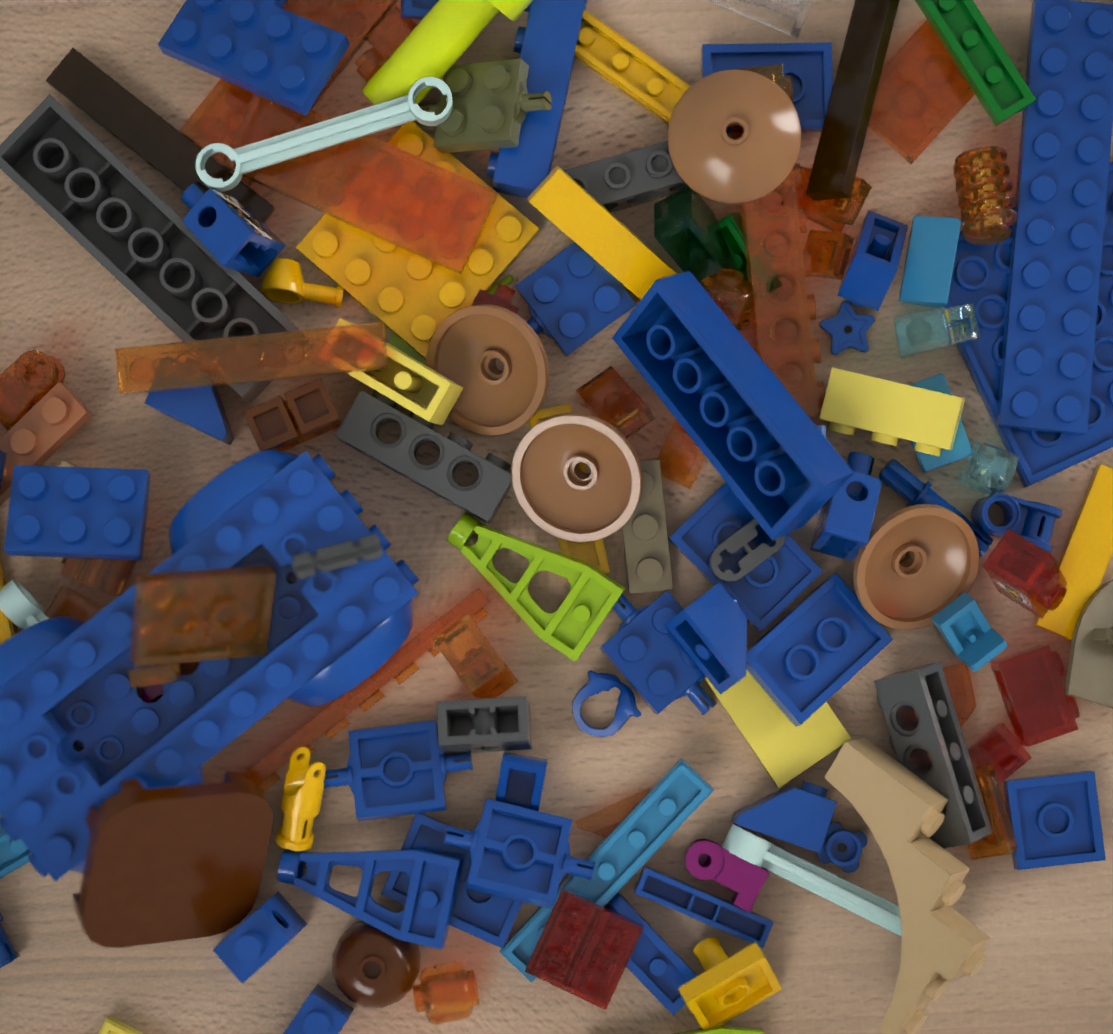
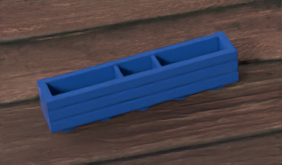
M645 865L633 890L639 896L648 898L750 943L756 942L762 949L774 923L769 918L752 911L747 912L727 900Z

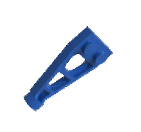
M285 849L279 862L277 877L279 882L295 885L398 940L441 950L445 948L463 859L421 849L306 852ZM307 865V872H306V874L303 876L304 871H305V866ZM335 865L356 866L363 870L357 896H350L334 890L329 885L332 868ZM383 871H403L409 875L411 880L405 908L401 912H393L379 905L372 898L371 892L374 878L378 873Z

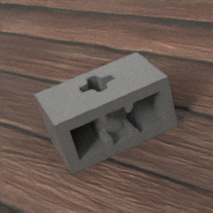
M526 696L437 702L438 744L445 755L466 753L468 751L480 753L532 749L530 705Z

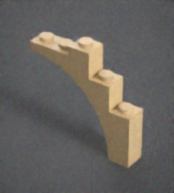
M864 737L845 741L824 778L850 801L871 829L888 863L898 896L902 928L900 970L892 1001L878 1031L881 1034H916L928 1018L924 1011L930 1001H936L944 993L949 983L966 975L972 977L979 971L986 961L987 955L983 951L991 938L950 907L964 892L966 885L962 881L970 868L929 838L941 826L944 820V815L941 812L949 799Z

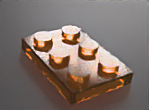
M928 20L921 25L883 67L868 127L911 165L975 96V93Z
M270 566L137 575L130 650L131 661L135 667L267 655L276 573Z

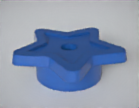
M843 301L836 317L819 322V327L828 333L831 339V354L836 356L850 348L863 353L868 352L869 346L865 333L875 322V318L870 315H857L850 303ZM850 326L852 332L849 334L845 333L844 327Z

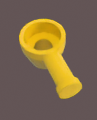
M279 258L273 260L265 274L260 293L268 300L277 303L297 304L303 300L334 304V307L341 308L344 288L339 285L331 287L305 283L301 266L298 262Z

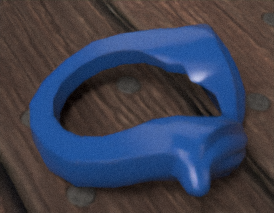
M589 670V681L577 692L572 701V714L576 724L583 732L591 736H612L623 727L630 717L641 716L632 690L622 683L617 676L610 673H596ZM613 687L619 688L621 693L618 698L613 722L604 728H594L588 725L581 713L584 700L589 696L599 694L601 691H609Z

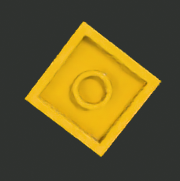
M717 937L706 938L695 946L693 952L700 960L705 972L678 988L685 1003L703 1030L725 1024L782 990L756 942L728 958Z

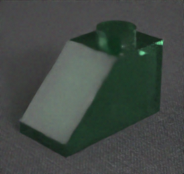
M687 186L654 204V237L683 272L690 271L705 290L738 275V268L715 214L699 194Z

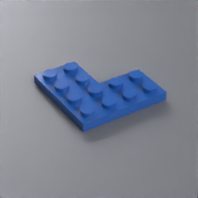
M186 0L161 38L158 46L165 55L306 116L347 51L350 43L346 35L282 9L287 0Z

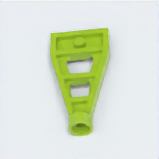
M467 512L461 516L446 540L466 556L540 639L574 662L579 659L625 590L624 586L590 563L486 526ZM476 532L478 540L474 545H471L468 542ZM508 548L528 559L529 566L518 582H511L494 567L493 558L499 549ZM539 571H550L565 577L570 582V592L555 612L544 611L529 593V582Z

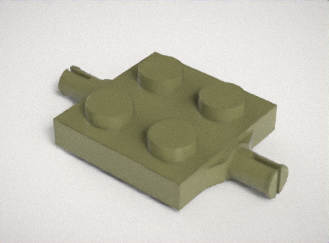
M521 58L451 66L444 74L443 81L451 90L453 108L448 119L436 125L433 147L441 153L518 147L520 128L526 114L530 111L550 110L552 107L550 105L552 103L551 94L548 91L528 94L526 85L529 65ZM441 92L437 103L418 105L422 110L434 112L435 116H437L446 108L447 96Z

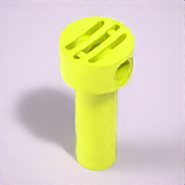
M438 0L365 84L362 92L374 105L408 95L412 85L421 78L436 77L441 79L499 12H502L510 20L515 21L533 0ZM433 87L422 89L415 98V104H419Z

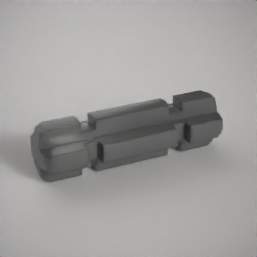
M372 534L359 538V542L353 543L352 540L316 549L317 553L310 554V551L296 554L292 557V565L296 577L302 579L316 575V571L322 570V573L358 564V560L364 559L365 562L378 559L382 556L383 552L379 537Z

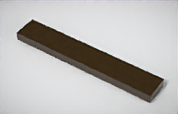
M855 0L806 190V195L814 201L850 198L900 0Z
M72 48L46 79L50 86L181 190L185 191L195 182H201L208 190L210 189L203 183L196 172V159L202 149L76 49ZM211 156L207 159L205 170L209 176L216 179L222 178L224 182L233 176L230 171ZM242 181L233 189L223 192L240 201L262 223L275 210L273 205Z

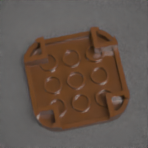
M226 771L224 782L153 789H143L138 778L120 782L122 790L106 799L99 808L91 805L85 819L90 829V837L80 893L73 894V903L81 926L92 942L103 947L123 948L209 937L226 932L236 926L252 910L258 896L272 833L273 811L260 788L245 779L242 772Z

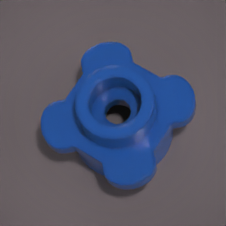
M831 822L821 852H817V857L823 864L834 863L841 866L843 871L847 873L854 872L859 867L858 859L861 856L862 848L867 845V837L860 830L852 832L844 829L839 822ZM840 843L846 845L844 851H839L838 845Z

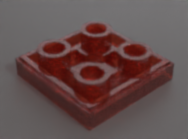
M562 888L525 972L606 1010L644 926Z

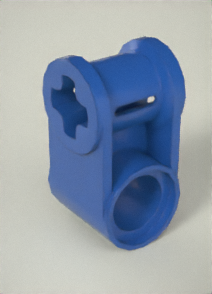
M996 494L981 498L974 504L971 510V520L976 527L989 536L1012 542L1014 545L1028 550L1050 554L1052 546L1049 544L1054 523L1056 519L1061 518L1063 511L1047 504L1026 501L1007 494ZM992 503L999 505L1004 513V519L999 526L993 525L988 519V508Z

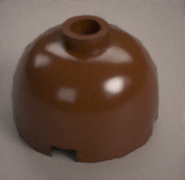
M361 920L354 923L340 936L333 951L332 973L339 990L350 1001L363 1007L383 1008L399 1002L412 990L420 972L421 953L417 944L398 940Z

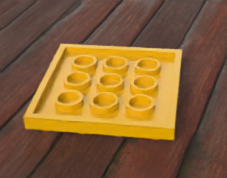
M411 121L399 128L296 246V249L333 282L344 288L346 293L426 360L430 340L438 326L454 312L476 305L538 235L540 228L451 153L439 152L433 147L434 139Z

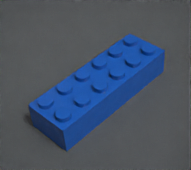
M690 271L657 279L612 337L772 540L803 527L854 474L844 459Z

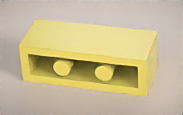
M339 318L319 354L320 358L428 422L443 425L464 388L360 326L342 318Z
M832 367L819 419L830 421L828 430L854 436L855 429L860 428L872 431L871 440L897 446L899 438L916 442L914 451L940 457L942 448L947 450L953 449L965 399Z

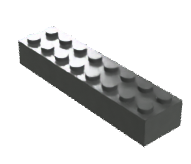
M50 94L1 143L0 169L249 404L310 342L300 329L238 271L224 267L188 229L183 219Z

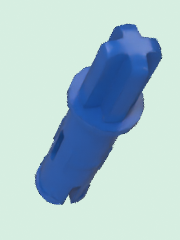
M895 459L890 460L879 473L880 480L908 502L906 507L918 504H933L953 511L972 529L978 543L979 558L988 550L989 545L992 544L994 539L985 532H982L966 516L930 488L932 486L931 482L927 481L924 484Z

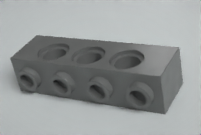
M668 141L563 170L610 213L692 190L684 183L674 168L669 153Z
M360 390L337 430L335 437L339 441L490 525L513 484L512 474L508 472L511 465L491 453H488L485 459L470 451L473 446L470 441L453 432H450L447 438L432 430L435 423L428 422L411 412L410 416H407L394 409L397 403L376 390L373 391L372 395ZM387 422H396L402 428L400 438L391 444L381 442L378 437L381 426ZM425 443H433L440 448L438 460L431 465H422L416 459L418 448ZM463 464H471L478 470L476 482L468 487L460 486L454 481L455 470Z
M941 662L899 671L875 680L877 701L883 710L890 732V743L896 752L899 763L949 799L941 812L944 815L941 826L929 838L945 849L972 844L993 833Z

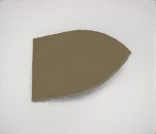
M1113 579L1100 587L1090 597L1077 619L1071 641L1064 690L1066 695L1109 708H1113Z

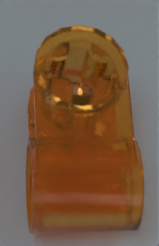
M27 351L0 374V423L7 431L58 382L64 383L65 369L58 359L41 351ZM39 364L43 365L41 371L45 375L42 380L36 379L39 374L35 368Z

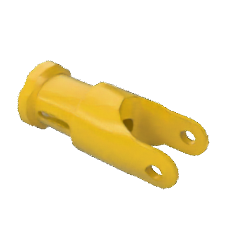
M299 747L291 754L280 805L281 810L284 812L282 825L275 834V841L279 846L293 851L308 850L314 843L313 820L320 812L326 767L321 762H315L309 766L310 751L306 747Z

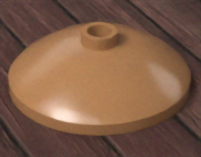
M747 70L719 71L694 83L677 102L668 127L669 153L678 175L697 194L711 201L724 204L749 203L773 192L785 181L792 171L798 158L801 144L800 121L791 99L772 80ZM731 125H739L743 129L744 134L741 138L733 140L727 136V128Z
M490 304L469 306L448 316L438 326L430 340L426 356V366L464 387L447 416L460 427L480 435H502L525 425L541 408L549 385L548 359L542 342L533 328L514 312ZM496 358L503 362V371L496 367Z
M562 413L542 420L520 441L512 462L513 488L522 509L541 529L564 540L589 542L615 533L630 519L640 501L643 485L642 470L635 450L619 430L595 416L583 413ZM579 463L588 464L591 473L582 472L579 468Z
M918 504L902 508L890 514L872 529L868 544L865 547H860L857 554L853 578L859 602L876 621L893 629L914 630L933 625L934 623L931 618L962 593H969L974 584L979 567V548L976 537L970 526L960 516L942 506ZM906 552H908L907 556L903 560H900L901 557Z

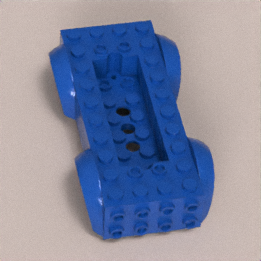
M272 449L248 456L230 466L195 493L173 519L169 528L171 556L87 622L70 616H57L43 620L17 633L0 645V814L2 815L0 825L14 841L21 839L32 852L28 855L29 861L42 876L46 877L50 874L54 881H57L69 870L83 874L90 837V829L85 819L91 805L99 808L106 799L122 790L120 782L138 778L143 789L204 784L202 765L282 701L288 699L305 706L314 707L339 698L362 683L385 664L409 636L413 626V598L419 594L413 585L419 579L403 559L395 564L385 552L391 544L378 527L374 524L367 529L357 515L363 511V508L347 489L339 494L331 484L330 480L335 477V473L320 454L311 458L306 451L298 456ZM372 534L379 537L383 553L378 559L367 562L361 559L358 560V564L322 573V570L316 571V575L302 579L297 578L295 575L292 557L296 554L310 551V554L317 553L316 549L352 540L353 543L359 542V538ZM224 620L233 626L235 635L229 645L219 647L209 640L208 630L215 621ZM189 648L196 652L199 657V665L196 671L184 674L175 668L173 658L178 650ZM153 676L162 682L163 695L158 701L149 703L143 701L138 696L137 685L142 678Z

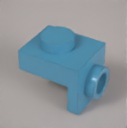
M966 592L962 593L931 618L952 654L972 671H978L1008 646L1005 639L991 628L975 599Z

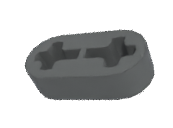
M753 519L711 552L709 568L718 580L734 582L744 577L776 553L783 546L785 535L772 540L774 542L772 547L762 543L752 550L747 543L757 536L758 533L755 527L759 524L756 519ZM742 548L747 555L736 563L739 571L736 574L730 569L722 572L718 567L722 562V557L719 554L725 550L727 554L731 555Z

